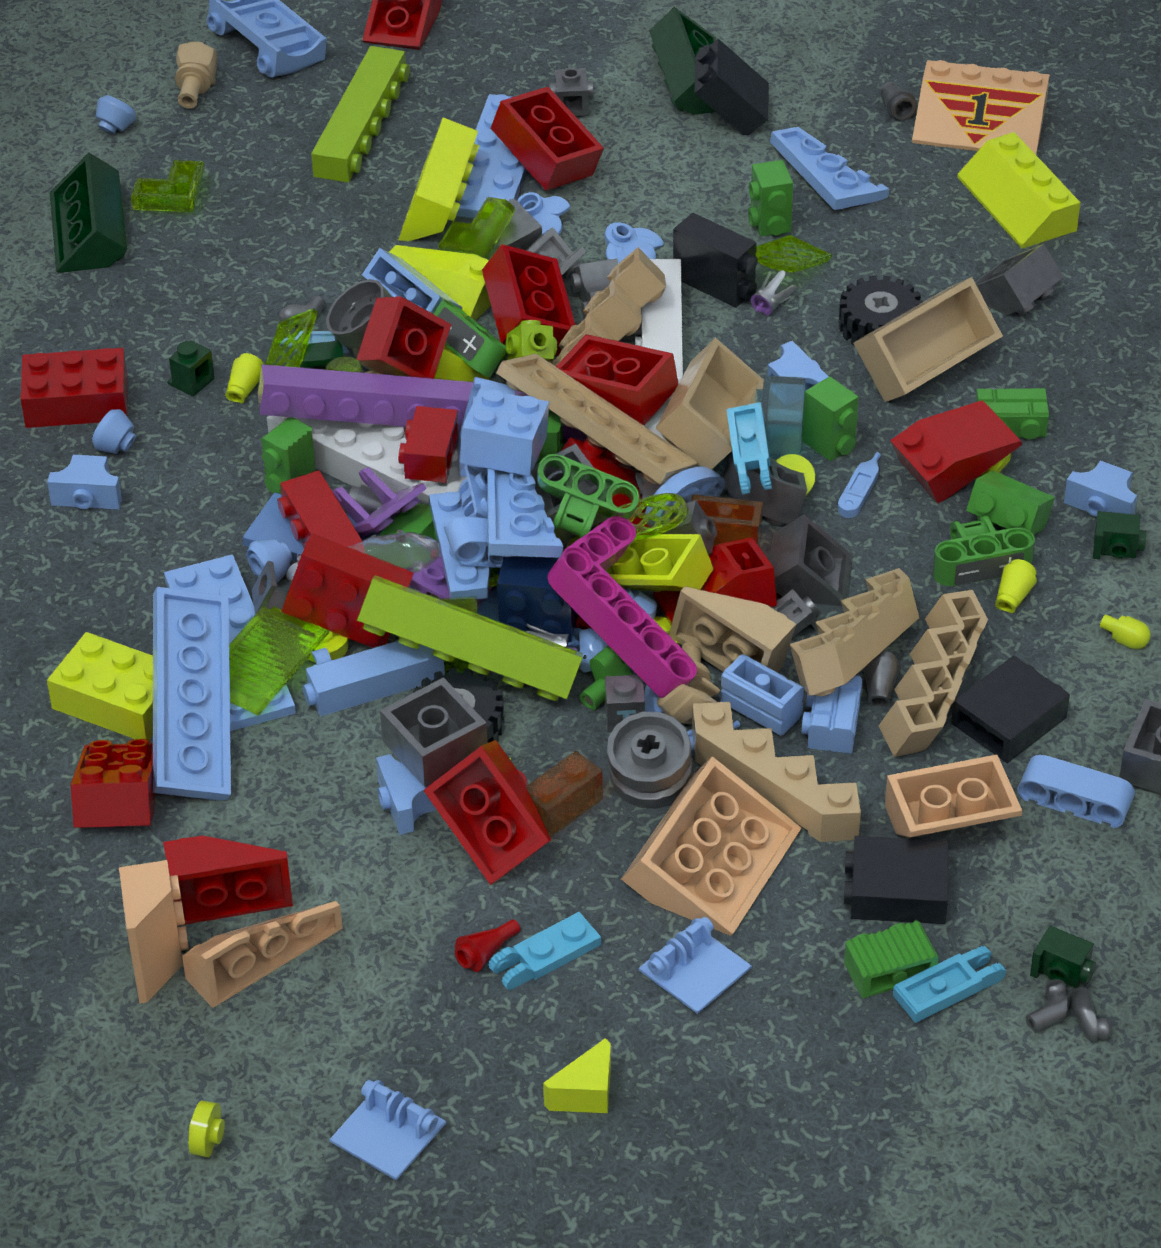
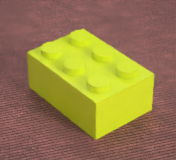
M85 632L47 679L52 709L133 739L150 740L153 737V655Z

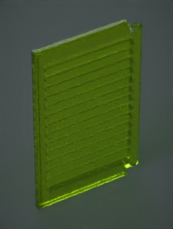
M265 606L261 607L229 644L230 703L259 716L309 658L312 651H315L326 638L329 630L282 613V609L273 606L271 610Z

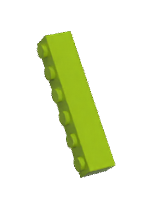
M376 46L369 47L311 153L313 177L349 183L353 174L359 173L363 155L369 154L373 136L379 135L383 117L388 118L392 100L398 99L401 83L407 82L409 78L410 66L406 64L405 51Z
M376 575L372 579L357 621L364 623L363 629L380 636H384L385 631L399 636L398 642L405 646L419 649L420 644L434 649L433 655L440 659L453 662L456 657L469 662L467 668L483 675H488L489 671L504 675L503 682L518 688H523L524 683L538 688V695L553 701H558L559 697L567 699L583 658V653Z

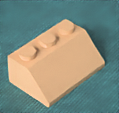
M998 755L887 775L885 808L895 833L898 835L914 837L1022 816V808Z
M167 860L119 867L126 929L139 1003L148 1002L183 966L181 951L189 950L186 926L178 927L179 925H185L182 901L174 902V900L181 899L178 875H169Z

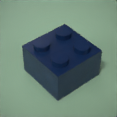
M524 556L503 558L497 583L499 622L525 632L533 631L527 627V624L552 634H568V642H572L577 613L551 587L547 578L548 572L558 558Z

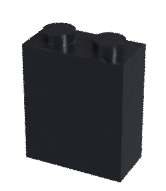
M717 39L711 45L702 47L696 55L694 93L741 134L749 135L768 121L769 83L721 40Z
M691 213L673 229V259H681V282L735 308L744 300L751 299L757 289L755 282L756 266L758 263V258L756 257L757 242L702 216Z
M1013 655L954 700L951 724L994 755H998L1001 760L1008 764L1067 718L1070 694L1060 685L1053 683L1037 672L1034 667Z
M854 836L853 851H846L845 874L852 875V881H845L843 903L844 905H851V919L912 923L917 920L920 923L946 924L948 905V841Z

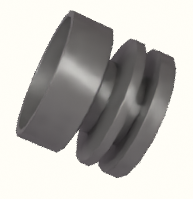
M368 279L360 281L346 289L333 303L326 318L329 331L344 347H347V350L354 358H357L376 298L392 297L377 280ZM361 364L365 369L372 370L371 368Z

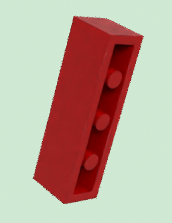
M320 471L280 483L281 498L277 499L279 511L284 519L289 518L292 533L297 541L302 540L304 548L311 534L314 533L371 556Z

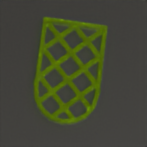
M792 235L756 247V257L760 264L774 270H784L785 272H799L827 262L832 257V254Z
M312 308L278 323L265 365H274L273 363L281 355L282 358L275 366H281L286 361L287 364L285 366L300 367L318 314L317 310ZM298 323L299 326H298L297 329L291 334L290 331H291V330L296 326V324ZM301 330H303L301 336L297 340H295L294 338L299 334ZM287 336L288 339L286 340V342L282 346H280L279 344ZM292 342L293 345H292V346L290 347V349L285 353L284 350H285V349L288 347V345ZM295 349H297V352L294 354V356L291 359H289L288 357L292 354V352Z
M661 493L640 499L635 513L627 519L632 522L636 517L643 518L638 525L633 524L636 530V538L633 542L664 533L680 524L687 515V505L683 497L676 493ZM668 501H676L673 506L665 505ZM628 503V504L619 506L618 508H622V509H623V508H627V507H629L632 503ZM646 506L653 507L648 514L642 513ZM660 509L667 511L662 517L654 516ZM673 513H678L672 520L668 519ZM649 520L656 522L651 528L643 527Z

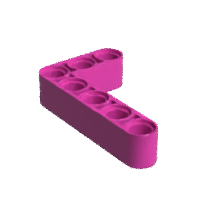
M613 516L564 550L548 572V582L615 653L659 697L664 698L681 684L688 685L695 677L697 667L692 658L605 571L618 562L636 538L635 527L629 520L621 516Z

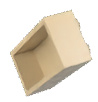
M971 277L946 288L855 341L854 345L883 400L887 402L909 393L1003 337Z
M714 338L689 363L656 429L666 441L676 445L682 452L697 461V466L713 469L732 451L726 409L756 403L766 381L717 338Z

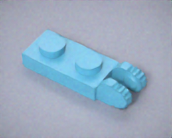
M761 402L726 409L736 472H738L742 495L751 493V482L747 470L760 468L761 485L764 490L772 489L769 470L771 461Z
M577 912L514 945L513 948L506 947L502 949L501 952H497L491 957L488 965L493 973L497 974L520 962V964L516 965L513 969L511 968L502 977V984L510 991L533 978L536 980L601 945V936L584 916Z
M981 946L963 955L959 953L896 984L893 987V997L911 1019L917 1023L982 989L1000 982L1007 972L1000 963L992 964L976 972L975 969L989 963L992 956L987 947Z

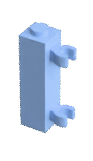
M398 640L335 660H331L327 648L312 651L316 664L306 668L307 684L302 685L303 694L308 706L315 705L321 717L416 688V686L420 687L421 681L426 677L431 681L434 680L435 672L441 671L445 675L444 660L434 656V649L420 644L419 649H414L399 643Z

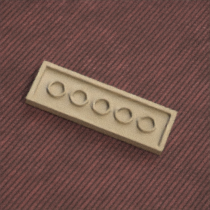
M537 354L502 361L496 374L507 380L506 384L510 388L524 392L538 400L549 401V410L560 416V421L571 428H578L588 435L587 439L591 443L600 447H606L615 454V458L619 462L634 466L642 472V476L647 481L653 484H664L673 475L698 465L697 461Z

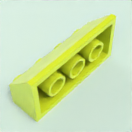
M442 118L422 169L398 240L412 241L443 232L448 220L454 222L460 207V203L455 202V200L461 201L467 185L461 181L467 182L473 167L471 163L474 162L480 146L474 143L478 133L477 130Z
M1015 132L987 140L957 174V178L1021 249L1077 231L1080 201Z
M636 534V538L618 562L605 571L623 589L630 588V590L660 592L681 591L684 587L701 590L713 567L701 534ZM580 536L573 537L567 547L579 540Z

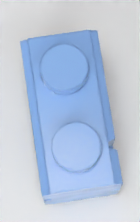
M741 654L721 675V687L723 688L721 690V702H730L732 709L766 728H772V731L780 736L784 735L803 714L802 700L804 698V687L792 680H787L785 676L745 654Z
M855 675L845 685L836 687L833 693L825 696H809L807 693L806 707H811L812 711L804 712L801 734L808 735L807 748L852 753L861 702L862 678Z

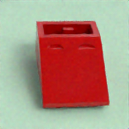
M753 537L721 543L713 547L712 553L708 555L713 570L701 590L763 603L769 607L777 606L774 567ZM653 591V598L670 625H672L681 591Z
M133 739L128 741L127 744H112L108 740H96L89 745H84L70 784L74 828L151 825L156 794L153 793V743L146 739Z

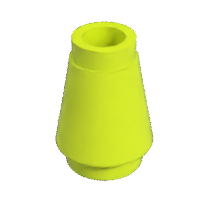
M244 353L233 361L225 393L229 401L244 403L245 399L259 383L261 365H264L260 358Z
M1015 559L1003 568L995 602L997 609L1009 613L1015 612L1016 608L1037 583V571L1032 564L1024 560Z

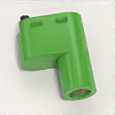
M609 645L590 659L589 664L595 682L580 693L579 696L581 703L593 711L605 702V676L632 675L630 667Z

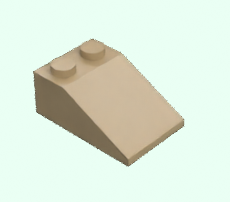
M684 587L679 595L669 636L681 645L688 642L698 644L702 649L701 658L723 672L741 654H745L778 673L783 667L796 623L763 603Z

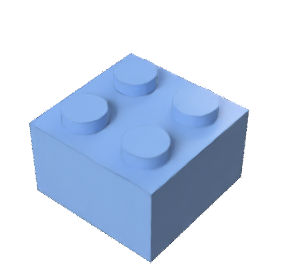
M479 389L462 426L460 463L530 476L547 438L549 401L538 400L532 396L506 394L494 389Z

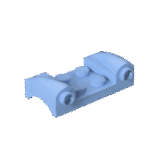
M209 0V14L207 15L209 29L218 35L238 30L259 48L257 67L261 73L268 77L291 74L325 60L327 38L280 0Z

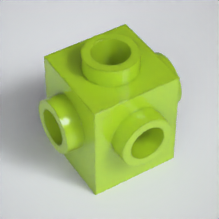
M525 320L507 333V360L537 354L548 362L554 359L557 351V340L553 337V326L541 325V322L538 320Z

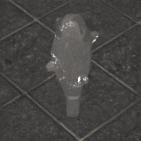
M397 530L396 534L378 537L373 535L371 538L349 546L370 556L415 572H420L422 568H427L441 555L439 542L414 532L405 533L403 530ZM302 554L297 555V564Z

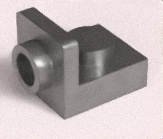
M792 589L777 601V606L771 607L796 623L792 638L809 624L818 631L816 616L821 612L808 596L802 600Z

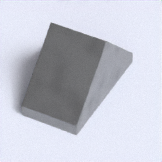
M509 199L498 248L501 244L526 250L542 235V226L516 199Z

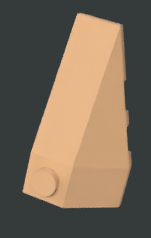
M333 901L216 935L206 942L194 946L189 952L182 955L185 978L206 1002L214 1008L343 929L341 906L337 901Z

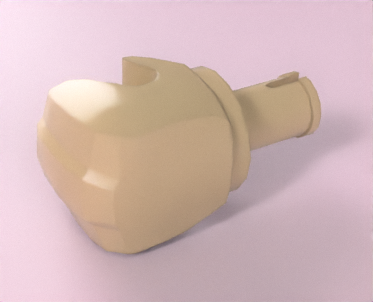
M202 42L179 44L176 61L178 69L175 81L176 85L181 89L178 103L184 108H194L197 105L199 93L207 92L210 86L216 84L217 52L214 48Z
M688 642L682 645V649L695 662L697 673L688 685L681 684L664 698L658 696L657 705L666 715L674 717L680 723L692 725L693 704L716 702L711 697L718 694L720 689L711 682L709 669L701 663V647L698 644Z

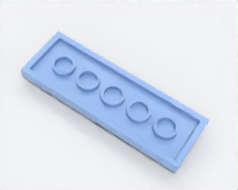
M489 94L476 127L478 133L474 143L480 146L474 162L471 163L473 167L467 182L461 181L467 185L461 201L455 200V202L460 203L456 216L504 222L509 199L517 200L527 169L490 129L500 101L511 98L510 96Z
M233 554L164 572L167 588L229 596L230 731L295 714V704L260 619L255 615L253 602Z
M157 587L153 593V793L211 800H228L231 796L229 596Z

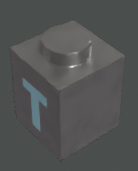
M638 675L605 676V709L608 732H612L614 727L626 717L645 712L643 680Z

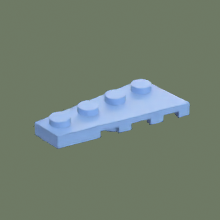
M793 127L772 131L770 143L834 210L868 204L888 198L889 188L883 184L874 185L869 181L870 175L862 170L855 172L846 166L848 160L839 154L827 153L825 151L826 145L801 128Z
M487 468L488 555L559 558L563 553L562 542L560 538L555 536V526L551 517L548 518L545 513V504L541 495H538L535 490V481L532 474L527 476Z
M459 491L430 494L429 506L451 603L487 598L491 567L465 566L457 563L445 533L447 525L452 520L465 517Z

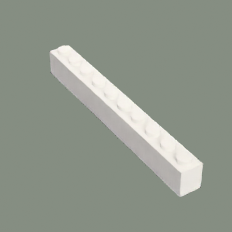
M650 259L665 274L666 287L658 300L653 303L648 302L641 308L642 321L635 335H642V337H635V345L673 353L679 384L683 377L681 259ZM673 394L651 419L643 425L662 439L664 438L656 429V426ZM636 473L640 494H643V504L648 506L653 495L663 484H653L647 481L642 476V473Z

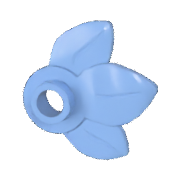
M534 192L525 193L519 197L517 201L542 226V234L553 227L560 235L563 227L559 216L570 209V204L564 198L559 196L543 198Z
M620 222L610 224L606 228L604 235L607 244L606 258L607 260L617 258L618 264L638 247L649 259H656L655 249L664 245L661 237L655 232L646 228H632Z

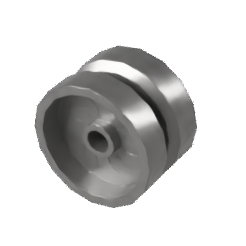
M640 712L628 716L614 727L608 738L607 757L610 766L611 783L616 794L629 804L640 808L652 809L670 806L693 775L690 738L685 727L672 716L661 712Z

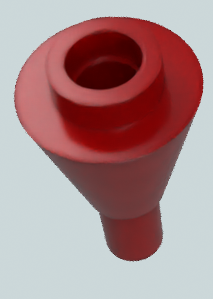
M511 919L496 929L493 928L458 937L455 941L456 960L463 968H470L474 972H479L505 941L520 933V925L516 920Z

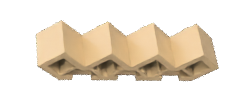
M639 247L612 269L607 276L610 284L603 291L595 293L583 310L587 316L581 323L570 328L558 345L562 349L561 353L555 360L549 363L556 367L586 334L619 341L622 337H629L639 329L642 321L641 308L648 302L653 303L658 300L666 287L665 274Z
M900 568L865 579L868 592L841 600L844 613L817 621L816 626L819 635L790 644L800 685L804 687L809 696H825L833 693L836 687L845 685L919 619L910 579Z
M973 590L942 594L925 618L930 629H927L911 651L910 656L914 665L909 668L894 689L900 701L895 702L879 724V728L893 757L926 750L945 724L949 708L954 702L963 681L964 672L970 664L978 645L977 641L988 621Z
M730 702L693 704L692 735L695 762L702 766L713 756L791 820L808 830V834L820 842L854 840V836H859L861 810L856 783L818 785L814 755L775 757L772 728L734 730Z

